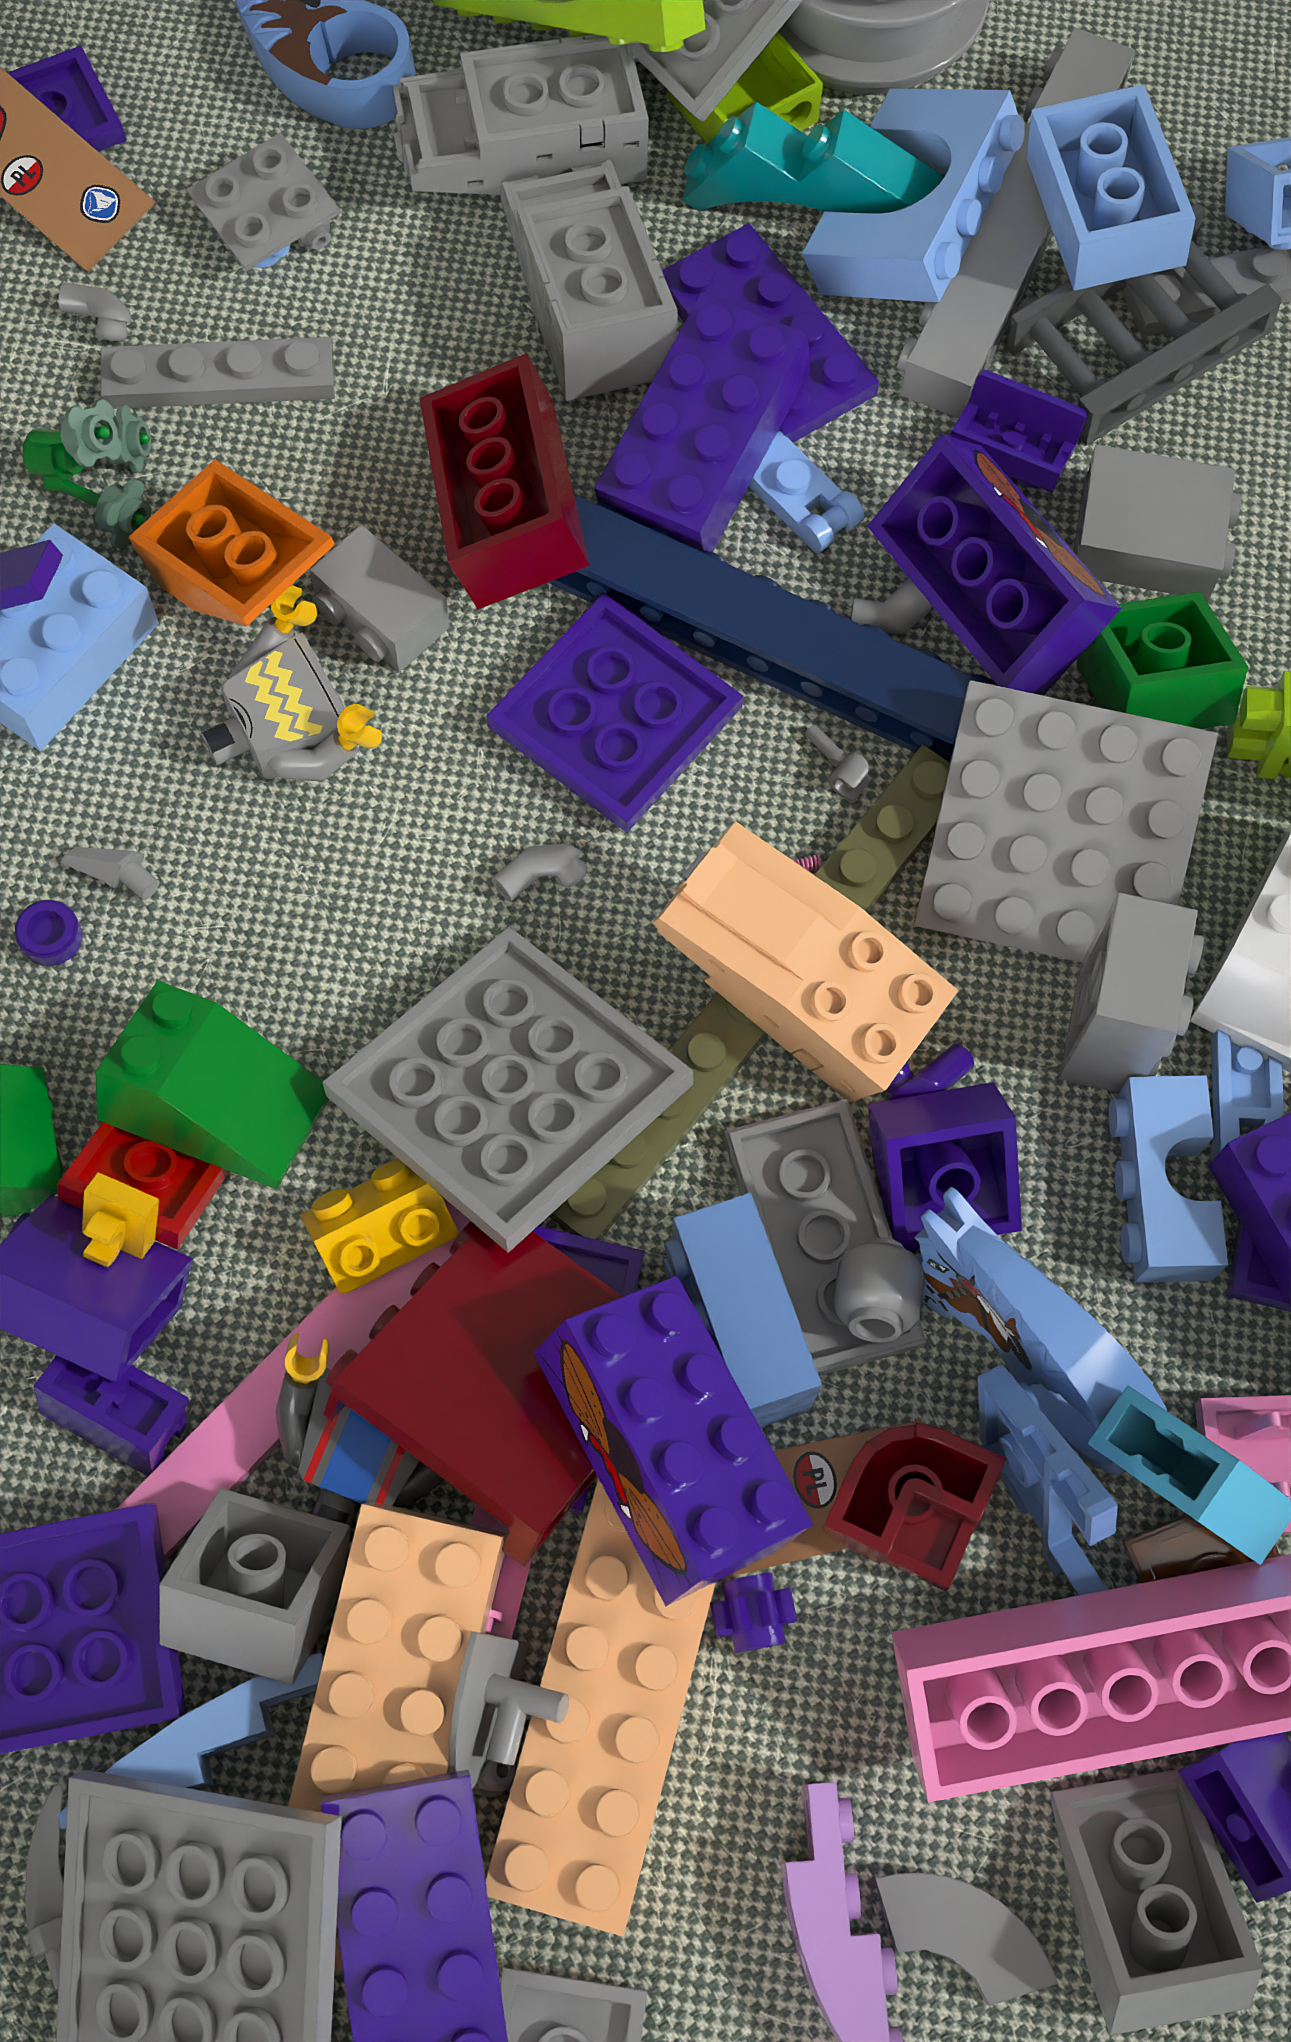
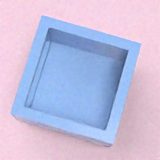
M1291 137L1228 147L1225 215L1243 226L1246 232L1255 234L1267 242L1270 248L1279 250L1291 249ZM1282 164H1287L1288 170L1280 171L1277 168Z

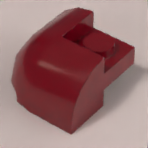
M917 1422L913 1425L888 1428L869 1441H866L850 1464L823 1529L825 1533L853 1551L879 1564L881 1562L887 1563L943 1591H947L951 1586L975 1526L981 1521L1007 1458L941 1428Z

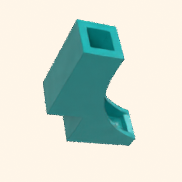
M755 102L738 118L731 116L727 119L718 135L708 144H699L692 151L684 168V174L688 178L682 200L698 211L729 203L770 201L812 207L826 212L882 214L901 210L917 203L930 194L940 184L944 176L846 110H842L827 124L817 125L809 135H806L758 102Z

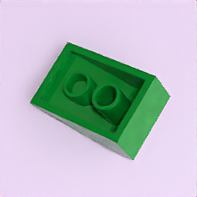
M159 980L156 981L95 1071L97 1120L274 1189H278L330 1100L325 1095L323 1081L221 1005Z

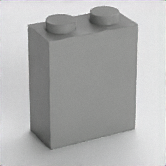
M1096 444L1084 476L1073 552L1098 581L1176 595L1200 591L1205 600H1209L1219 578L1226 580L1229 578L1234 562L1236 547L1235 544L1227 543L1228 529H1234L1236 526L1242 501L1241 494L1233 493L1236 469Z

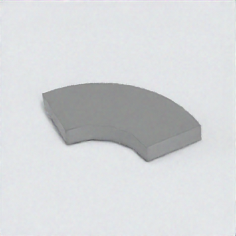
M930 1873L891 1874L873 1879L895 1952L926 1950L950 1958L972 1977L986 2005L991 2006L1058 1984L1046 1954L1031 1931L1017 1915L985 1891L951 1877Z

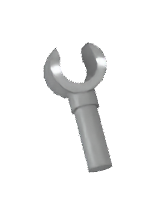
M817 725L810 726L805 735L830 760V763L836 767L828 777L830 786L842 798L848 801L856 800L869 784L867 760L856 752H850L847 755Z

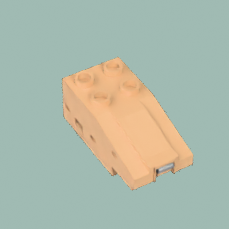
M736 821L724 831L711 849L707 852H701L682 875L684 882L675 888L676 894L653 921V924L658 928L657 932L708 974L704 981L789 1053H792L795 1058L812 1070L814 1074L844 1099H848V1102L885 1091L959 991L861 907Z

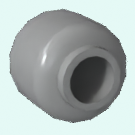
M884 1237L872 1238L865 1244H859L845 1252L838 1265L834 1305L836 1315L849 1327L853 1335L870 1342H889L899 1338L902 1333L915 1326L921 1316L924 1289V1270L920 1265V1260L912 1252L906 1250L898 1241Z

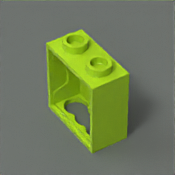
M777 32L704 122L696 118L669 90L668 98L708 144L718 135L727 119L731 116L738 118L755 102H758L800 131L810 127L819 120L823 83L783 36Z

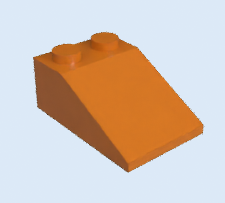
M216 459L128 537L158 586L194 611L244 626H248L335 545L329 534Z

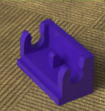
M56 1355L33 1386L41 1415L147 1477L165 1460L166 1454H164V1449L172 1435L181 1438L186 1428L185 1408L189 1404V1398L133 1365L115 1383Z

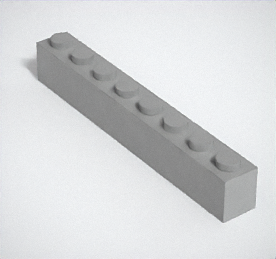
M1076 27L1064 49L1055 46L1043 76L1047 83L1044 88L1034 87L1024 111L1023 119L1028 121L1025 125L1022 146L1014 153L1004 173L1001 188L998 192L994 193L982 217L981 227L978 233L973 235L960 261L957 275L950 280L939 303H925L919 320V326L924 328L919 338L909 336L905 342L897 364V369L904 371L901 396L956 418L960 417L969 402L977 376L981 370H988L1010 325L1011 315L1018 308L1053 236L1051 225L1027 161L1031 111L1040 107L1125 89L1136 52L1135 49Z

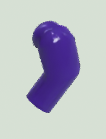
M952 1044L925 1068L914 1073L906 1062L890 1083L884 1095L888 1099L893 1100L948 1090L973 1069V1057L962 1045Z

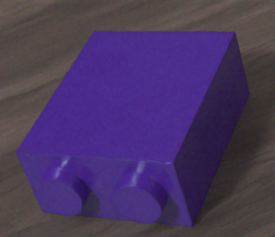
M51 1194L31 1214L23 1213L14 1223L9 1236L0 1244V1329L117 1383L181 1309L193 1258L155 1241L143 1259L120 1250L118 1256L108 1268L83 1257L84 1250L92 1241V1238L82 1233L83 1210L58 1199V1196Z

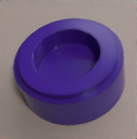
M42 900L29 905L19 915L15 924V938L24 955L30 961L42 966H55L68 961L78 951L82 942V928L74 912L67 905L55 900Z

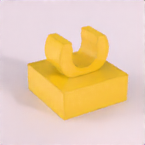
M98 1172L84 1190L82 1233L92 1238V1241L84 1250L83 1257L107 1268L114 1262L120 1250L143 1259L155 1242L159 1199Z

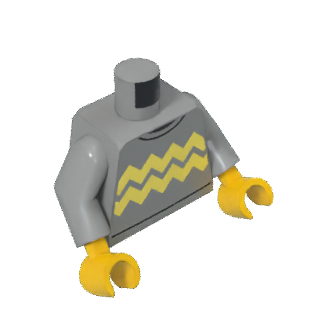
M291 585L271 604V610L275 617L268 619L229 675V679L221 687L231 718L201 732L216 765L249 751L264 778L273 779L281 777L282 779L323 781L359 752L358 745L372 749L378 747L382 742L381 730L370 725L364 726L368 720L375 716V711L359 704H351L344 708L303 632L295 635L294 625H310L317 617L315 604L305 600L301 601L293 610L294 603L301 597V588Z

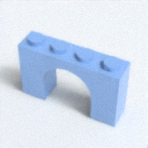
M889 89L870 127L936 172L944 174L945 177L930 194L917 203L901 210L882 214L824 212L802 253L820 295L940 302L950 280L958 273L960 261L973 235H976L981 227L982 217L994 193L998 192L1001 188L1004 173L1014 153L1021 148L1024 140V121L1017 113L1010 90Z

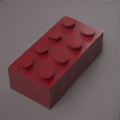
M527 353L419 398L448 564L478 610L590 566L554 403Z

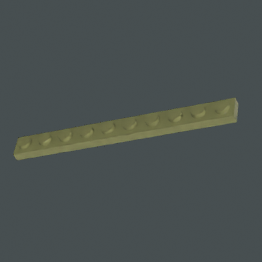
M922 744L814 876L868 913L935 831L950 762ZM717 992L669 1049L670 1053L693 1070V1085L548 1217L570 1234L601 1240L768 1034Z

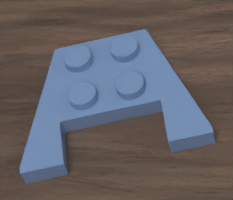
M1003 1364L979 1375L980 1441L985 1449L1007 1458L1000 1477L1021 1516L1029 1513L1042 1532V1554L1053 1575L1058 1576L1063 1573L1077 1596L1108 1590L1072 1535V1519L1088 1544L1092 1546L1116 1533L1118 1504L1042 1413L1034 1393L1026 1383L1018 1384Z

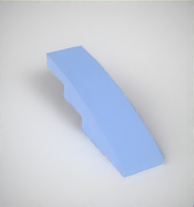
M319 1652L309 1656L293 1685L261 1675L244 1682L181 1716L118 1760L105 1773L195 1790L214 1786L207 1757L274 1736L275 1732L268 1707L316 1692L325 1655ZM67 1807L58 1814L60 1827L65 1830L67 1827Z

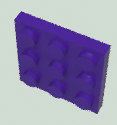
M603 593L486 715L487 727L628 833L742 708L744 696L618 602Z
M147 1503L0 1534V1754L169 1721L187 1714L178 1651L160 1645V1583L166 1575V1567L156 1504Z

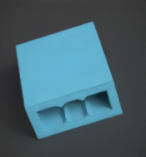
M1129 1385L1126 1386L1087 1443L1260 1565L1291 1521L1290 1498L1241 1460Z

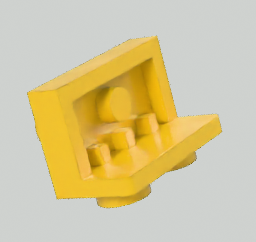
M400 1159L381 1165L372 1173L371 1179L348 1191L346 1189H336L323 1194L313 1202L312 1209L299 1215L337 1290L341 1294H347L445 1244L458 1235L456 1225L442 1196Z

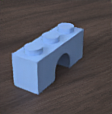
M1207 1075L1129 1077L1116 1096V1099H1111L1109 1104L1110 1133L1112 1137H1120L1122 1160H1118L1115 1166V1190L1118 1199H1126L1128 1223H1124L1121 1229L1123 1260L1125 1263H1133L1134 1283L1212 1281L1228 1266L1221 1201H1195L1187 1199L1172 1188L1165 1173V1161L1172 1157L1199 1156L1214 1138Z

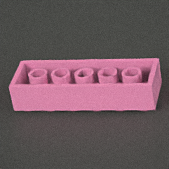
M1291 1554L1264 1559L1261 1565L1253 1561L891 1632L912 1760L928 1802L1291 1731Z

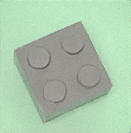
M220 1488L160 1583V1645L293 1685L338 1603L349 1558L350 1525Z

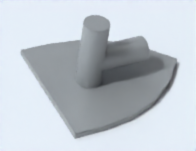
M474 1631L470 1633L453 1704L449 1739V1773L468 1770L472 1789L481 1777L489 1760L514 1766L527 1714L561 1723L566 1716L569 1706L568 1694L519 1681L529 1645L528 1642Z

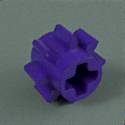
M772 1573L756 1574L721 1583L724 1601L710 1603L717 1638L731 1635L735 1653L753 1651L786 1643L783 1625L798 1621L791 1587L776 1590Z

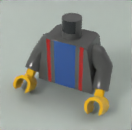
M295 1333L291 1336L285 1355L286 1372L275 1412L282 1455L290 1465L297 1468L295 1478L321 1488L311 1511L312 1515L351 1525L359 1504L374 1501L399 1508L410 1507L445 1481V1479L347 1405L332 1421L324 1416L323 1413L332 1388L326 1383V1379L332 1370L327 1368L330 1343L328 1340L323 1339L321 1353L315 1357L308 1358L300 1355L296 1349L300 1333Z

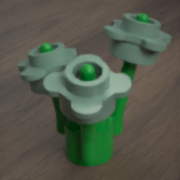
M96 400L91 408L87 409L72 406L66 411L61 430L35 428L27 434L23 444V461L26 469L34 476L44 477V487L47 491L64 492L96 507L95 519L97 525L112 533L110 539L112 546L118 549L125 548L130 541L128 537L151 517V506L145 503L143 497L144 484L137 479L129 480L125 487L113 484L101 495L69 481V478L74 474L80 473L84 467H92L96 459L103 457L111 464L128 463L133 473L142 472L144 467L143 457L148 456L151 448L150 431L141 416H133L128 405H120L117 408L116 416H114V410L110 403L105 400Z

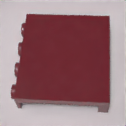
M471 1221L463 1228L453 1242L449 1251L452 1254L442 1266L435 1262L430 1263L419 1275L410 1290L412 1298L401 1309L393 1304L383 1312L369 1333L371 1341L359 1354L353 1349H349L337 1361L326 1379V1383L332 1388L323 1415L332 1421L347 1405L511 1530L502 1550L522 1566H525L597 1477L593 1466L534 1355V1351L564 1320L623 1296L533 1231L508 1253Z

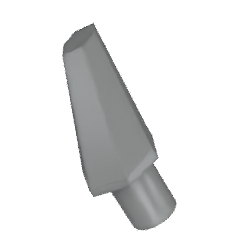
M74 847L60 862L106 882L113 888L120 889L125 884L143 900L151 897L160 883L157 878L141 866L144 854L136 851Z

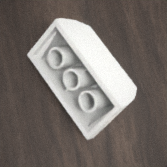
M1291 824L1274 853L1190 1019L1194 1024L1214 1034L1217 1029L1230 1035V1042L1241 1048L1252 1046L1261 1052L1264 1060L1271 1056L1281 1061L1282 1069L1290 1073Z

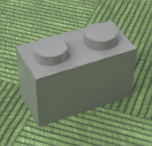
M362 524L309 569L315 594L312 600L321 615L334 625L340 622L343 623L355 634L356 642L371 659L376 662L384 659L399 673L450 628L447 598Z

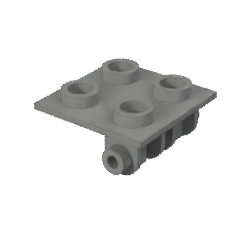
M282 133L277 134L186 189L191 199L245 271L297 239L304 246H312L315 250L324 248L331 240L328 220L341 213L339 207Z

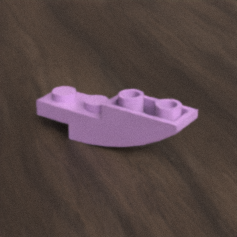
M837 1782L807 1784L802 1787L808 1861L780 1863L789 1921L808 1984L827 2025L838 2042H903L900 2026L889 2027L886 1995L897 1994V1972L893 1949L881 1948L880 1934L878 1933L850 1934L849 1920L861 1918V1901L857 1874H845L842 1843H853L854 1841L850 1798H838Z

